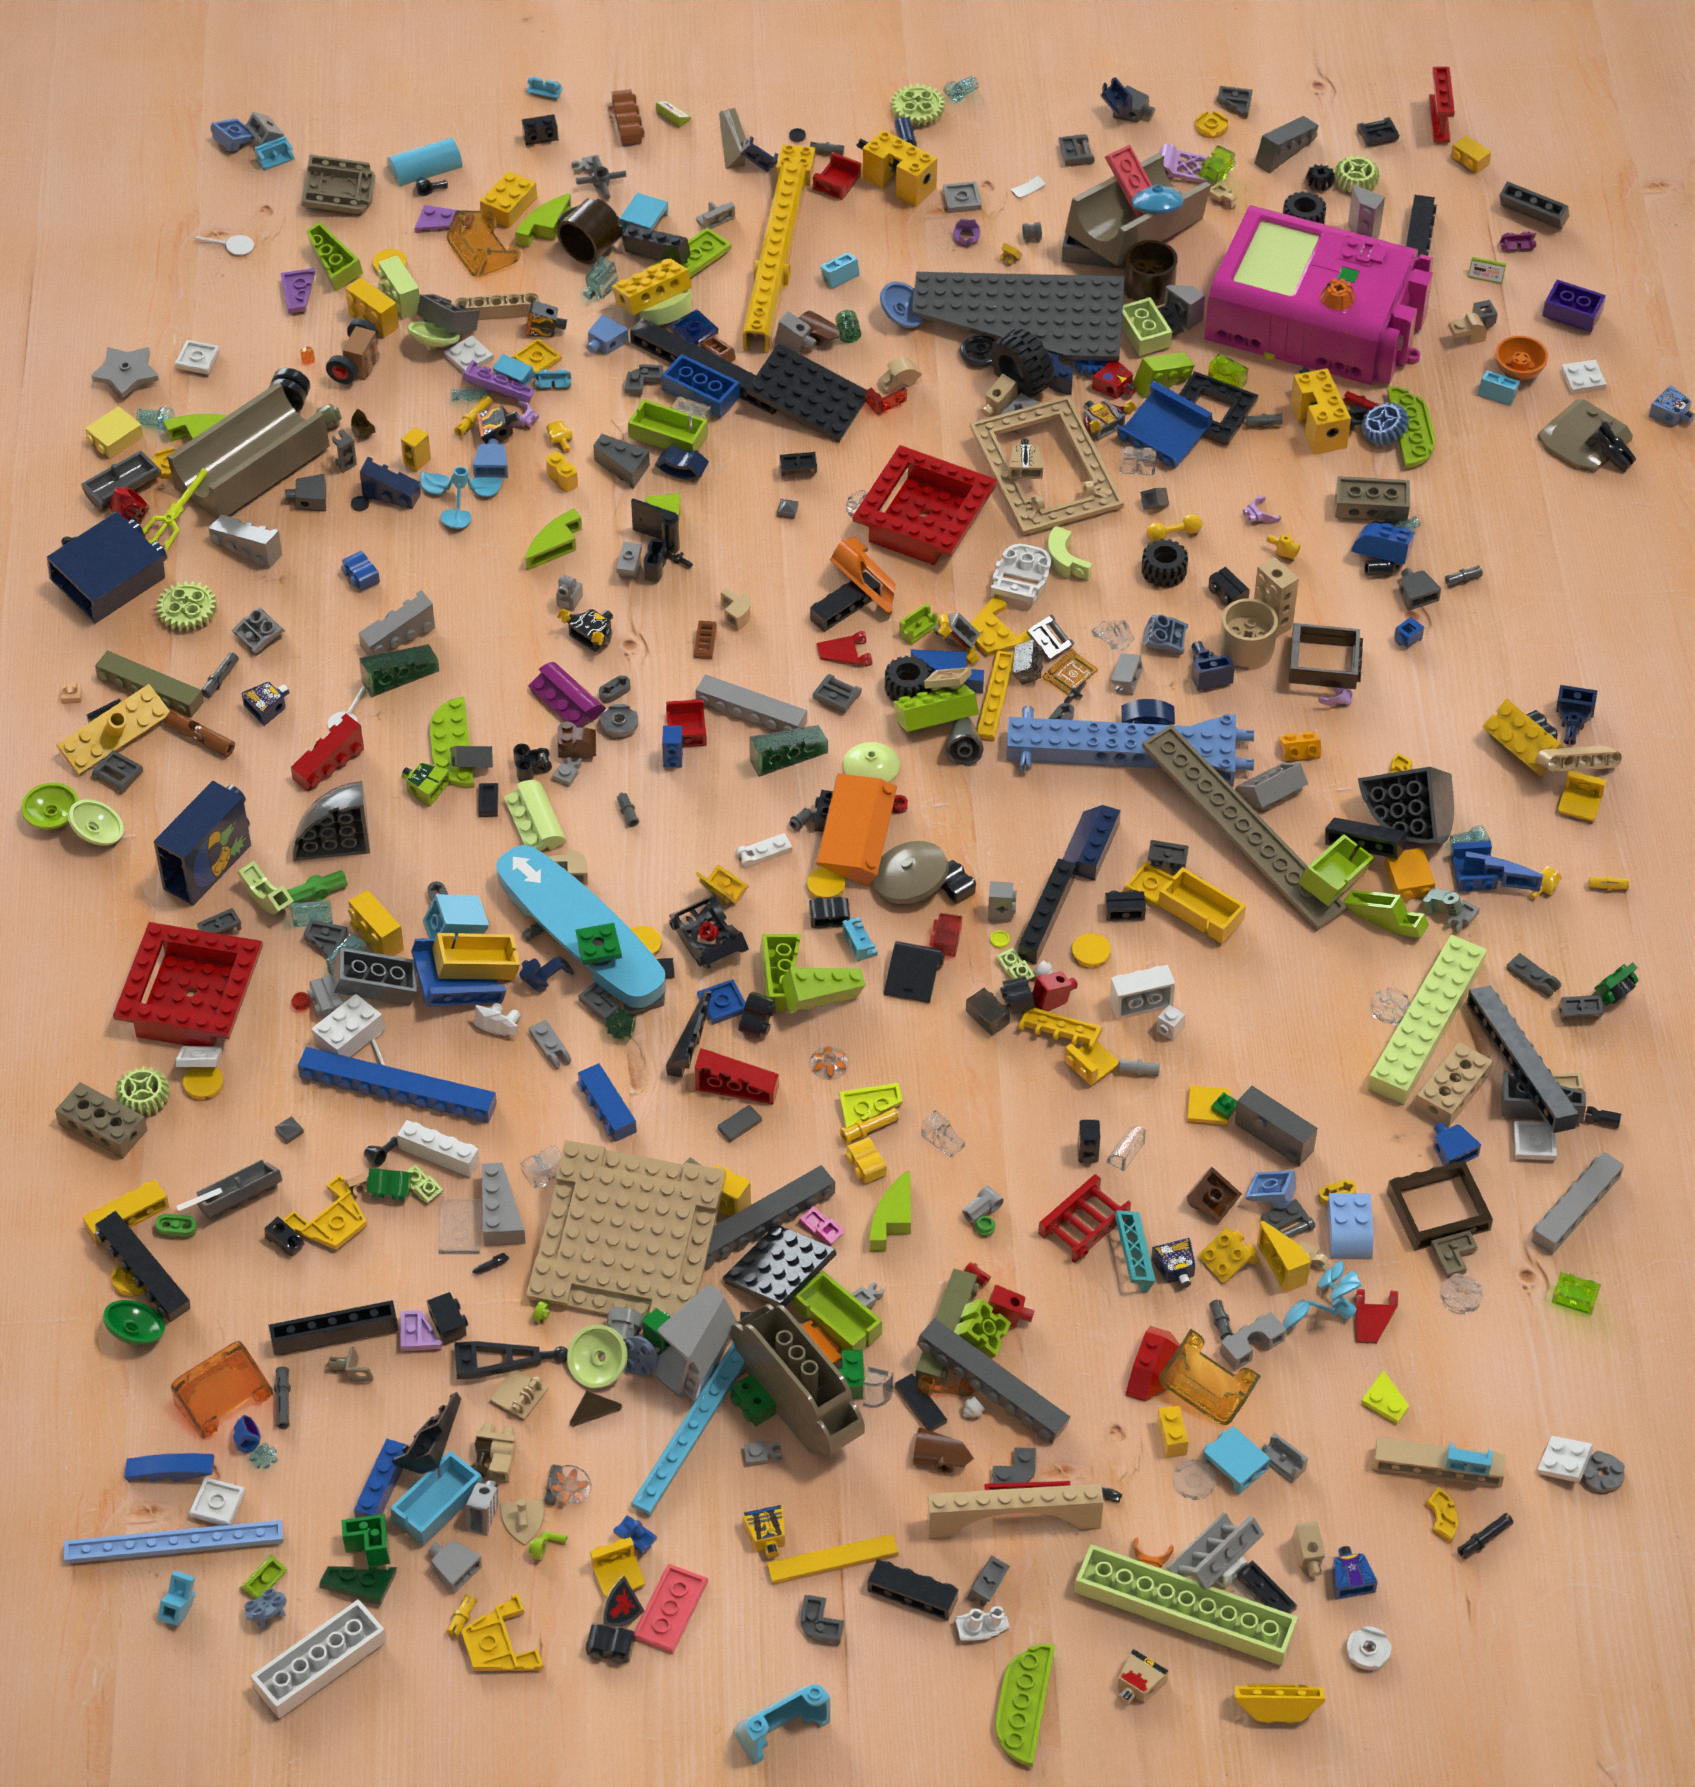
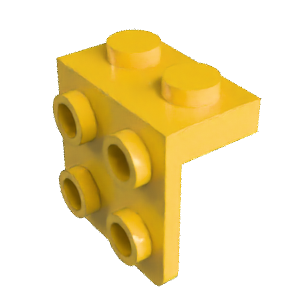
M1570 770L1567 775L1558 812L1591 822L1595 821L1603 797L1606 780Z
M719 864L708 878L699 872L696 873V876L700 878L698 882L711 893L719 896L727 904L731 901L736 905L749 888L748 884Z
M1098 1041L1093 1050L1088 1049L1089 1044L1087 1043L1079 1049L1070 1043L1065 1047L1064 1061L1091 1086L1119 1066V1060Z
M1227 1226L1199 1253V1258L1223 1283L1228 1282L1247 1262L1256 1265L1260 1261V1258L1256 1255L1258 1251L1250 1243L1247 1245L1243 1241L1245 1239L1244 1235L1239 1230L1233 1231Z
M631 1537L619 1539L607 1546H598L590 1551L591 1565L605 1598H607L610 1589L623 1575H625L632 1590L645 1586V1579L636 1560L634 1543Z

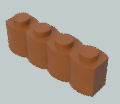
M631 89L611 91L612 105L621 144L642 143V137H645L644 128L640 127L642 126L641 116H638L639 107L635 105L637 104L636 94H632Z

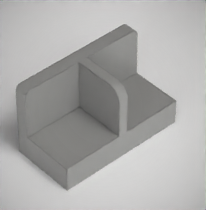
M711 201L708 203L709 211L697 216L696 221L704 229L707 227L713 229L735 218V205L729 202L717 207Z

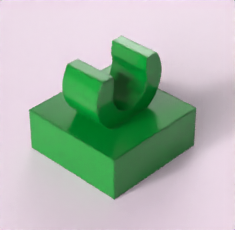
M1223 1092L1212 1104L1211 1110L1228 1120L1236 1111L1237 1100Z

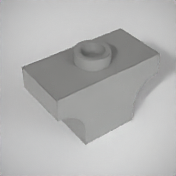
M623 542L616 567V573L620 577L637 579L641 566L642 544Z

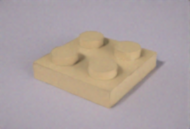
M971 667L935 670L924 681L925 689L959 688L972 675Z

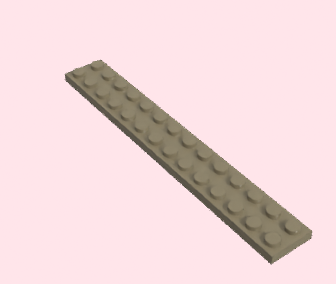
M1172 724L1142 743V748L1316 930L1346 911L1347 906L1339 898L1327 906L1298 884L1308 866Z

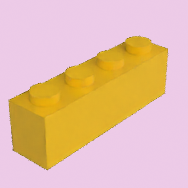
M154 1179L133 1191L126 1192L116 1200L109 1201L104 1206L88 1212L83 1216L85 1229L95 1244L98 1245L100 1242L95 1236V1224L115 1210L131 1228L169 1208V1202L166 1193L157 1180Z

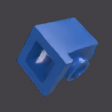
M1412 617L1408 618L1395 629L1394 638L1396 643L1408 648L1416 641H1421L1423 639L1424 626Z

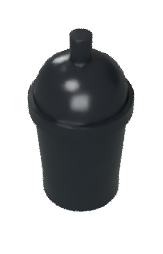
M1383 559L1365 561L1364 565L1366 575H1382L1386 577L1393 574L1395 569H1399V565Z

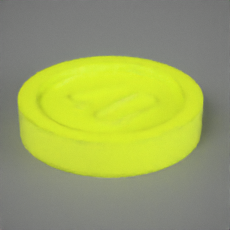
M998 930L991 934L990 942L996 948H1004L1008 946L1010 936L1007 932Z

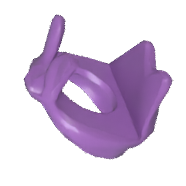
M961 218L956 223L954 238L957 243L969 246L979 240L980 227L975 219ZM962 230H971L973 236L965 240L960 236Z

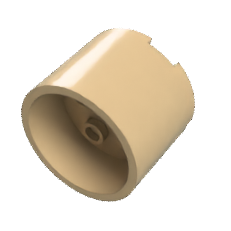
M1251 598L1236 600L1229 604L1222 614L1219 640L1220 655H1229L1234 667L1236 665L1248 667L1249 670L1258 669L1268 664L1272 659L1276 642L1278 617L1275 610L1267 603Z

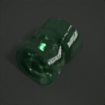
M853 310L839 312L835 317V322L838 327L840 340L844 343L856 342L861 337V328L856 312Z

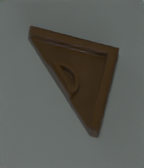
M586 1391L570 1420V1426L574 1427L577 1423L603 1417L605 1414L615 1410L620 1411L622 1404Z

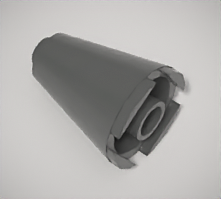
M969 717L954 720L946 745V755L956 765L958 763L964 764V766L975 764L981 759L984 746L974 724Z

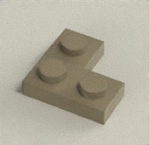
M1470 1230L1431 1241V1247L1446 1278L1466 1273L1467 1268L1461 1255L1475 1252L1478 1248Z

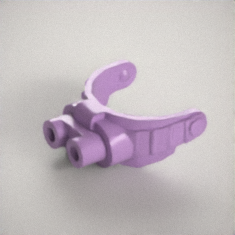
M519 401L518 405L525 409L526 412L519 416L520 421L513 423L512 427H531L533 421L539 419V415L529 407L527 402Z
M1264 496L1256 497L1247 508L1243 509V514L1245 516L1248 515L1249 522L1256 521L1271 524L1279 522L1281 516L1269 515L1256 508L1258 504L1266 500Z
M1331 687L1337 696L1330 697L1329 699L1320 697L1318 700L1319 703L1327 706L1343 705V703L1349 706L1352 702L1353 692L1346 688Z

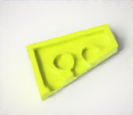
M899 1083L839 1092L846 1128L854 1125L856 1121L864 1122L902 1105Z

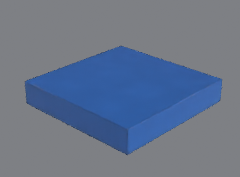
M733 979L697 991L699 1000L704 991H712L707 1012L712 1025L742 1015L746 1002Z

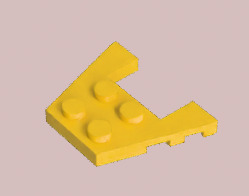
M997 594L994 595L970 623L980 632L975 645L987 657L996 655L997 650L1008 652L1010 648L1018 646L1023 648L1027 647V644L1033 643L1026 633L1027 630L1016 636L995 616L1007 609V603Z
M341 1174L326 1184L327 1189L338 1199L314 1219L307 1222L295 1211H292L282 1219L297 1234L335 1250L339 1249L367 1226V1221Z
M519 1593L512 1595L511 1599L504 1604L500 1603L497 1605L495 1610L486 1616L482 1615L461 1629L474 1671L543 1670V1663L538 1649L515 1655L503 1621L524 1614Z

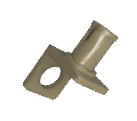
M350 1346L347 1358H329V1370H345L350 1381H373L374 1379L368 1367H357L359 1356L354 1346ZM362 1372L366 1374V1376H359L356 1373Z

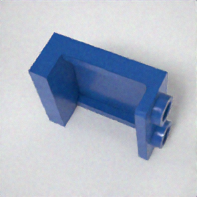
M1491 841L1452 843L1450 856L1458 892L1497 889L1499 879L1497 874L1482 875V873L1463 871L1465 853L1472 852L1491 856Z

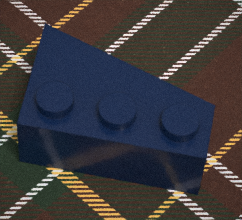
M368 456L360 469L362 495L367 498L413 509L421 495L420 482L401 472L396 474L388 470L389 466L385 464L380 466L372 462L373 458Z

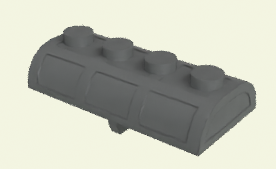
M140 450L81 483V486L87 498L98 509H102L110 504L115 488L128 487L135 490L161 476L162 471Z
M261 1159L197 1191L196 1194L199 1197L218 1188L222 1190V1193L201 1201L197 1205L206 1217L217 1218L223 1214L222 1211L228 1208L235 1209L241 1205L240 1202L246 1199L253 1200L264 1190L271 1191L275 1189L277 1184L282 1182V1175L278 1168L268 1162L264 1163Z

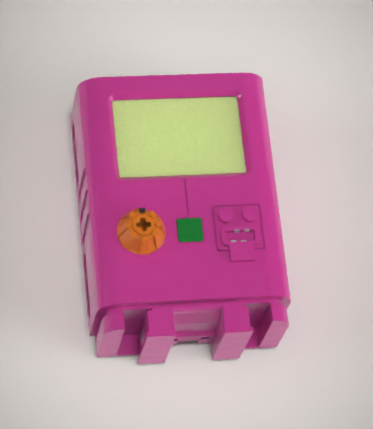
M1250 205L1212 282L1207 304L1204 340L1263 356L1264 352L1274 354V359L1314 370L1328 368L1329 373L1368 385H1372L1373 380L1390 385L1398 364L1405 367L1408 361V357L1411 354L1414 329L1421 330L1426 319L1433 277V257L1423 254L1417 257L1418 250Z

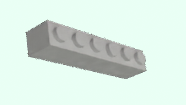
M706 674L696 688V700L703 699L704 705L785 733L788 736L798 738L807 724V710Z
M1605 1152L1599 1158L1596 1156L1592 1160L1590 1168L1582 1171L1576 1184L1573 1182L1569 1186L1567 1194L1560 1196L1555 1204V1208L1553 1210L1549 1209L1544 1216V1220L1534 1226L1532 1242L1553 1255L1622 1176L1624 1164Z

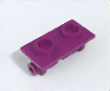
M1505 233L1499 241L1501 249L1515 251L1518 250L1517 244H1520V250H1533V248H1536V241H1533L1536 233Z

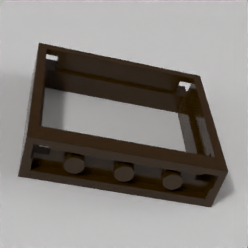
M1293 623L1289 683L1356 689L1357 682H1361L1362 660L1360 659H1362L1363 638H1360V629ZM1300 642L1353 647L1351 672L1298 667Z
M1465 1160L1452 1162L1442 1167H1433L1423 1172H1414L1404 1177H1395L1388 1182L1387 1194L1414 1251L1431 1247V1241L1468 1230H1470L1472 1235L1491 1230L1493 1218ZM1460 1176L1479 1216L1419 1232L1401 1192Z

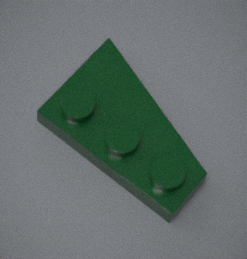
M327 1566L319 1582V1587L381 1606L397 1573V1567H389V1570H377V1567L356 1569L349 1566Z

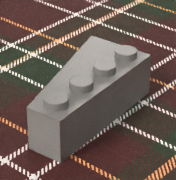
M222 514L209 527L210 540L213 543L219 544L229 551H234L244 558L256 562L258 565H263L270 569L282 556L279 530L273 529L269 531L267 527L262 525L258 528L251 522L244 524L240 519Z
M422 590L416 593L417 597L413 600L407 599L402 603L404 606L395 612L394 610L388 612L385 619L382 621L378 619L359 632L360 646L371 659L435 629L433 604Z
M503 1163L482 1164L484 1245L526 1244L524 1227Z

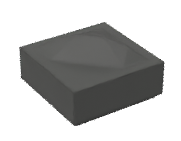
M781 499L777 516L795 519L799 501Z
M292 1116L275 1127L276 1132L287 1144L304 1133L303 1128Z

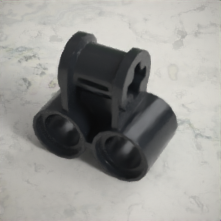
M524 743L517 744L513 748L517 779L520 782L533 780L534 774L546 773L552 769V763L549 761L550 753L547 748L530 750V747Z

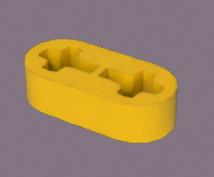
M1346 1179L1326 1185L1320 1189L1319 1202L1327 1206L1329 1193L1355 1194L1356 1184Z

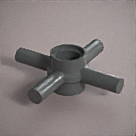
M593 156L594 173L592 176L576 178V185L593 183L596 188L601 189L604 199L608 200L610 199L607 187L609 181L626 177V171L609 173L606 167L600 165L598 156Z

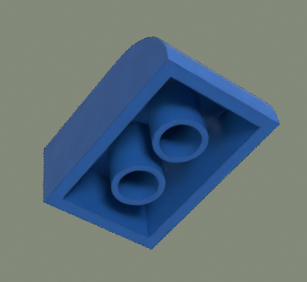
M1371 523L1362 528L1352 546L1351 552L1405 565L1411 553L1415 532L1408 528H1396L1388 523Z

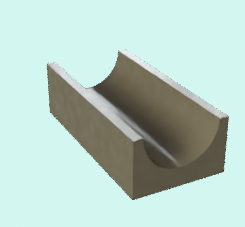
M1157 153L1140 162L1152 186H1166L1176 190L1183 196L1184 204L1181 208L1168 213H1146L1137 218L1114 176L1072 198L1065 233L1117 266L1125 262L1128 249L1135 243L1144 240L1163 241L1203 219L1211 185L1204 182L1186 193L1178 191L1170 183L1165 173L1164 155Z
M277 382L168 455L167 458L174 487L183 494L202 468L208 471V474L189 499L218 519L221 514L228 516L327 449L330 444L324 414L317 412L307 420L303 419L289 403L282 385Z

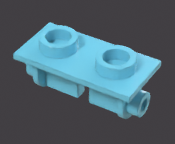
M532 76V78H528V84L530 85L526 92L558 99L563 87L557 81L546 80L543 83V79Z
M560 369L556 372H550L549 370L535 372L536 387H539V389L552 388V382H555V388H568V386H571V371Z

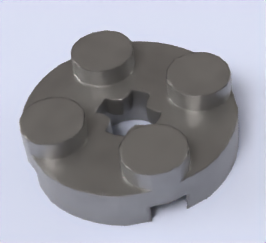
M626 704L611 705L605 713L603 711L601 714V727L608 737H631L638 727L637 712L630 709V706Z
M1596 1451L1590 1456L1582 1476L1583 1482L1589 1490L1598 1494H1605V1492L1610 1491L1615 1492L1623 1483L1625 1466L1613 1455ZM1599 1470H1604V1471H1606V1473L1608 1474V1476H1607V1475L1600 1476V1475H1599V1473H1600Z

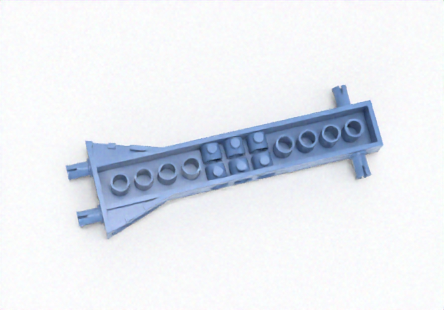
M1027 706L1022 708V717H1009L1007 760L1020 761L1019 769L1021 771H1024V765H1026V771L1031 770V762L1161 768L1142 748V743L1169 725L1033 718L1034 708L1032 706H1029V712H1027ZM1224 714L1220 718L1207 720L1192 726L1173 725L1230 786H1234L1236 770H1254V759H1241L1235 756L1237 740L1254 742L1253 729H1237L1236 714Z

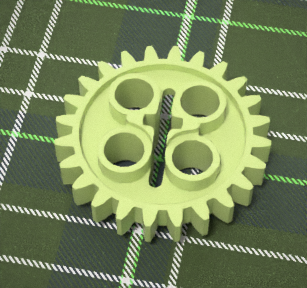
M910 84V88L903 86V90L898 89V93H894V97H892V113H894L895 118H909L912 126L914 123H917V126H920V123L926 126V122L932 124L933 120L938 121V117H942L945 108L944 97H941V92L937 93V89L931 90L932 86L925 88V84L922 87H919V84H916V87Z
M185 581L184 585L177 582V587L170 585L171 590L164 589L165 594H160V599H157V614L161 622H165L166 627L171 625L172 629L178 627L179 631L183 628L189 631L190 627L196 630L197 625L203 627V622L209 623L208 618L213 619V613H216L217 603L212 590H208L207 585L202 587L201 583L195 585L194 581L191 584Z

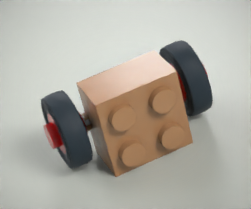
M362 318L352 320L347 328L349 339L342 350L343 356L335 355L328 360L326 372L334 381L341 384H350L355 378L365 380L367 375L372 372L373 365L380 356L377 348L379 332L375 325L368 320Z

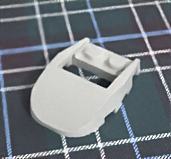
M1026 544L1009 546L1003 552L1001 560L997 561L995 565L996 569L993 575V585H991V596L995 594L1027 601L1029 605H1032L1044 590L1051 564L1050 554L1042 548ZM1007 575L1019 579L1038 583V585H1033L1025 582L1004 578L1003 576Z

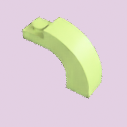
M688 289L639 312L640 320L644 318L655 325H663L682 318L692 310V292Z
M1054 526L1048 540V553L1051 556L1050 565L1058 574L1067 579L1072 574L1078 578L1089 580L1092 563L1076 558L1067 552L1071 544L1072 532Z
M252 861L237 872L247 886L249 895L266 912L276 914L294 902L283 885L276 888L267 880L255 861Z

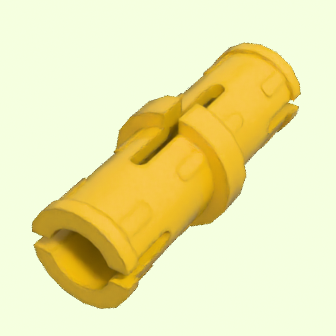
M1608 875L1607 877L1590 876L1589 889H1606V891H1611V889L1629 890V878H1612V876ZM1601 882H1603V883H1617V884H1602Z
M470 1594L464 1595L459 1608L453 1613L454 1618L446 1630L449 1636L454 1631L452 1638L460 1636L461 1629H463L465 1623L469 1622L470 1613L477 1603V1599L472 1596L471 1600L469 1599Z

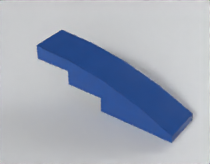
M1472 852L1465 853L1463 871L1482 873V875L1497 874L1498 881H1501V886L1540 891L1543 874L1504 859Z
M172 1453L129 1458L126 1460L124 1478L128 1482L148 1478L151 1482L168 1478L178 1482L212 1475L214 1455Z

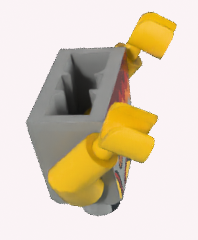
M960 613L941 614L934 628L935 634L942 637L949 645L965 647L968 653L966 657L973 665L980 659L974 645L980 632Z

